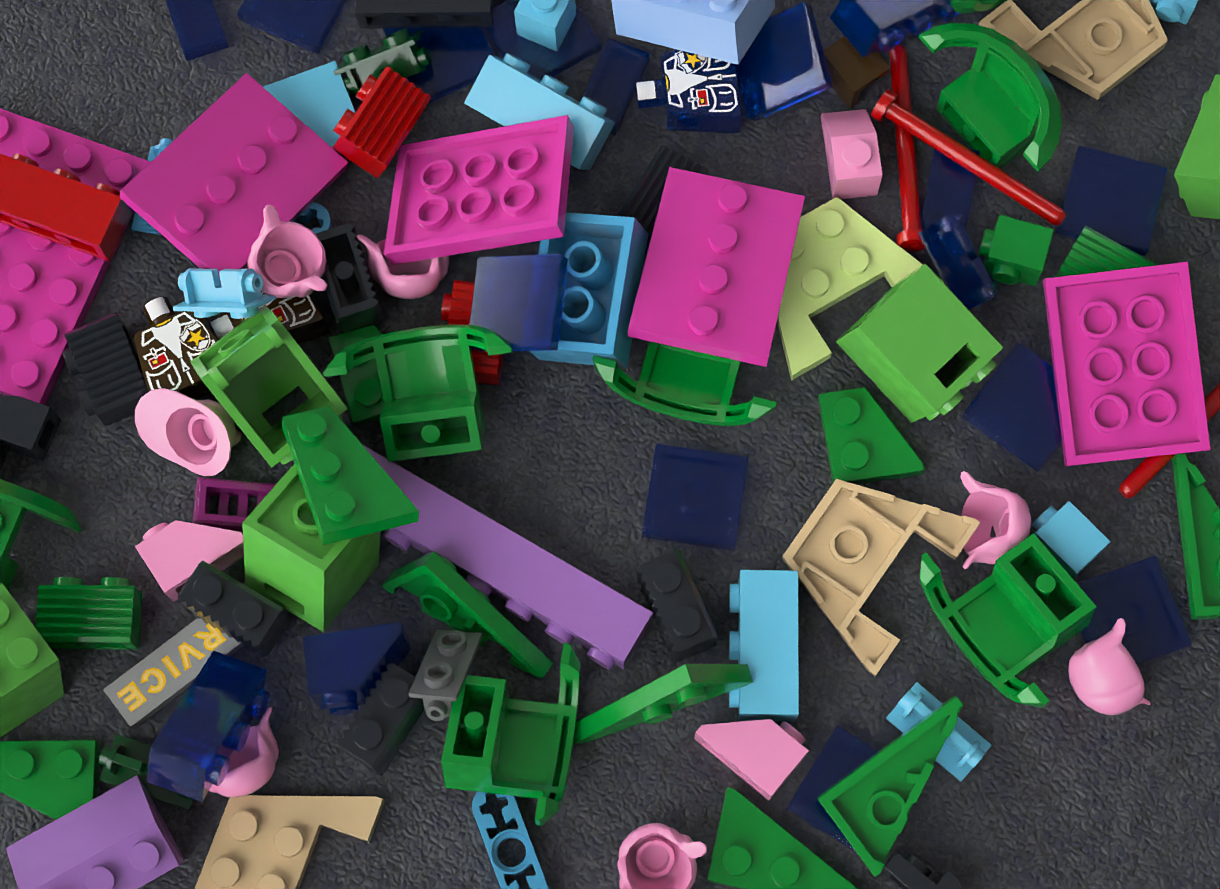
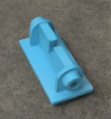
M189 268L184 273H181L178 278V286L184 292L185 301L173 306V310L193 311L194 316L197 318L211 317L221 312H230L231 318L240 319L257 315L259 313L258 307L275 300L276 297L274 295L261 294L264 281L262 276L253 269H223L219 271L218 275L217 269Z
M916 682L886 719L904 733L943 703ZM957 717L958 721L950 736L946 738L935 761L961 782L992 745L962 719Z

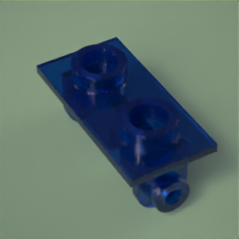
M953 213L918 232V235L944 284L969 310L998 295L993 287L997 283L996 281L992 282L980 257H977L974 251L975 248L962 225L965 222L963 219L958 221Z

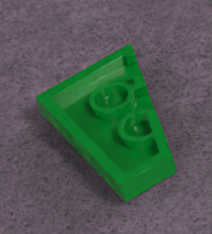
M330 406L282 417V429L323 545L418 522L419 510Z

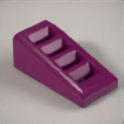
M198 477L195 486L192 523L243 532L242 523L247 518L248 497H257V507L276 484ZM210 496H219L217 514H208ZM229 497H238L236 516L228 515Z

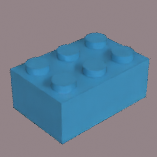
M566 212L564 237L540 241L523 347L536 358L544 361L594 365L592 359L595 355L617 361L619 368H628L632 337H628V327L643 272L649 236L635 217Z

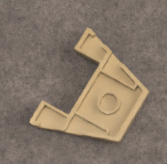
M1007 0L979 22V26L991 28L1016 42L1036 60L1042 69L1097 100L1162 51L1168 42L1149 0H1081L1042 31L1037 28L1012 0Z
M836 479L788 547L782 559L791 571H798L800 583L866 670L875 677L900 639L860 613L859 610L912 533H916L955 560L981 522L965 515L962 517L941 511L937 507L926 504L920 505L896 498L895 495Z
M245 795L230 797L195 889H299L321 828L327 827L370 842L385 800L376 796Z

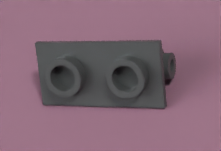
M436 629L409 691V697L423 698L426 715L431 720L441 721L450 716L452 703L458 699L482 640V633Z

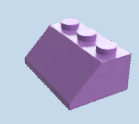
M139 775L134 776L6 848L18 889H138L179 866L185 860Z

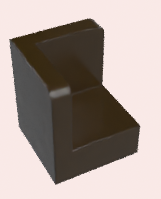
M856 28L821 52L819 64L820 73L849 109L858 104L860 91L887 74L889 68L888 64L859 28Z

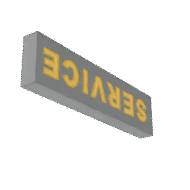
M197 618L103 690L129 726L135 729L244 645L241 642L238 643L233 637L229 638L226 633H221L218 628H213L209 623L206 624L201 618Z

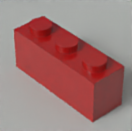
M14 153L12 157L0 154V223L110 262L132 215L126 203L120 198L118 190L102 183H97L96 187L81 183L79 177L64 169L55 168L54 172L39 168V164L36 161L22 154Z

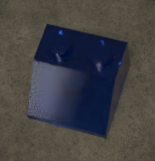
M401 622L304 636L303 646L309 696L322 710L329 709L330 715H347L358 712V705L366 704L365 697L371 696L370 689L377 688L375 681L382 680L381 673L387 671L386 665L393 663L399 666L411 650L410 639Z

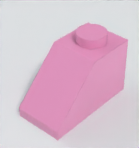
M867 110L822 113L821 122L832 199L835 197L848 199L877 196L883 174L877 133Z
M178 520L173 521L169 525L164 522L152 527L144 534V541L135 546L164 593L173 602L178 600L179 593L202 560L223 571L244 557L243 534L241 532Z
M771 719L701 725L695 732L694 738L768 801L794 772L809 751L802 745L806 739L800 732L785 721L779 726Z

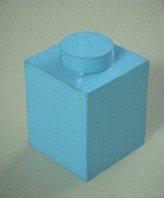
M520 0L514 10L517 35L557 52L576 16L575 0Z
M1070 501L1059 511L1051 505L1031 525L1037 530L1035 532L1036 537L1073 579L1110 543Z

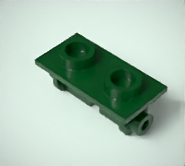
M407 28L384 37L382 39L384 45L369 50L367 44L356 47L343 54L345 61L333 72L335 75L343 72L347 73L348 77L344 78V84L350 95L358 93L370 74L378 79L384 70L383 68L388 66L392 68L393 72L399 73L403 78L421 73L426 70V65L432 62L427 48L422 47L419 49L417 41L425 32L422 29L409 35Z
M116 734L112 747L105 745L100 754L99 764L104 765L99 781L118 786L139 775L151 798L187 810L191 809L200 785L188 761L175 757V753Z

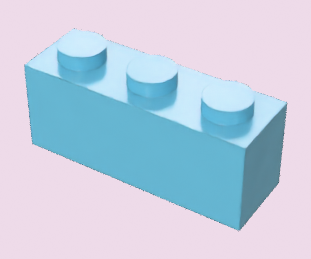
M506 53L504 59L489 55L464 104L503 126L568 115L574 126L571 165L581 170H590L616 123L604 116L607 108L583 96L580 102L566 95L569 88L567 85L546 74L542 80L528 73L530 64L510 53Z
M740 570L738 584H730L729 612L738 613V631L729 632V660H738V664H748L753 683L729 692V708H738V721L771 719L772 721L796 722L799 715L798 571Z

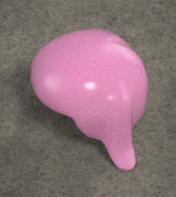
M266 205L263 210V227L258 239L253 243L248 257V269L255 270L263 278L264 285L261 291L267 295H274L276 298H304L314 290L325 291L328 284L321 277L325 271L327 259L325 249L317 235L301 224L281 221L276 208L273 205Z
M357 235L358 240L366 246L368 252L370 275L381 286L382 290L390 296L401 299H416L429 295L438 287L440 281L448 272L449 256L391 265L384 255L386 239L376 244L363 235Z
M963 471L961 472V480L970 495L965 502L961 516L972 517L981 522L964 546V550L969 557L965 561L963 568L966 569L972 563L977 562L995 564L999 557L1028 538L1031 527L1028 505L1017 493L976 481L968 472ZM992 526L996 534V537L993 538L990 537Z
M1122 618L1117 620L1111 631L1099 639L1083 645L1074 652L1069 660V680L1079 699L1089 708L1106 715L1124 713L1141 703L1150 705V702L1143 697L1145 685L1141 672L1133 657L1121 643L1126 628V623Z
M273 707L267 709L259 725L236 732L214 743L199 755L176 753L174 756L188 761L199 782L205 789L225 797H241L251 794L269 781L274 773L275 764L278 759L279 749L277 741L269 724V717Z
M649 823L640 826L629 833L619 848V860L617 862L620 873L619 887L620 889H690L695 882L697 874L696 858L707 853V845L701 841L694 842L688 835L681 834L674 828L661 823Z

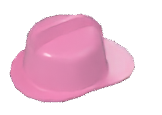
M162 388L149 391L140 398L135 408V424L139 436L148 448L158 455L202 476L217 475L224 470L230 460L232 447L241 440L242 433L236 429L234 420L220 403L212 400H195L177 391Z

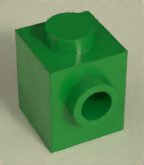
M999 215L994 229L985 228L978 251V255L986 256L982 272L991 274L992 278L1000 283L1014 285L1020 282L1035 287L1044 268L1054 229Z

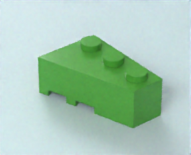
M1218 74L1215 75L1209 91L1204 93L1200 113L1174 173L1179 186V196L1184 199L1190 216L1220 219V75Z

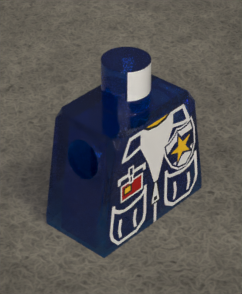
M673 50L660 56L661 79L635 82L638 109L664 106L667 129L673 131L740 133L741 108L735 64L681 50Z

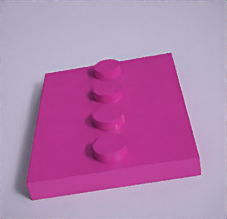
M245 73L120 191V198L195 265L204 269H217L219 275V271L223 269H246L248 267L251 247L258 239L264 224L263 210L266 205H273L276 208L281 221L293 222L346 170L348 162L249 74Z
M568 115L401 145L398 152L384 255L390 264L407 263L564 237L574 126Z
M669 167L628 327V337L767 367L805 196Z
M1188 262L1044 279L1043 286L1065 466L1210 450Z

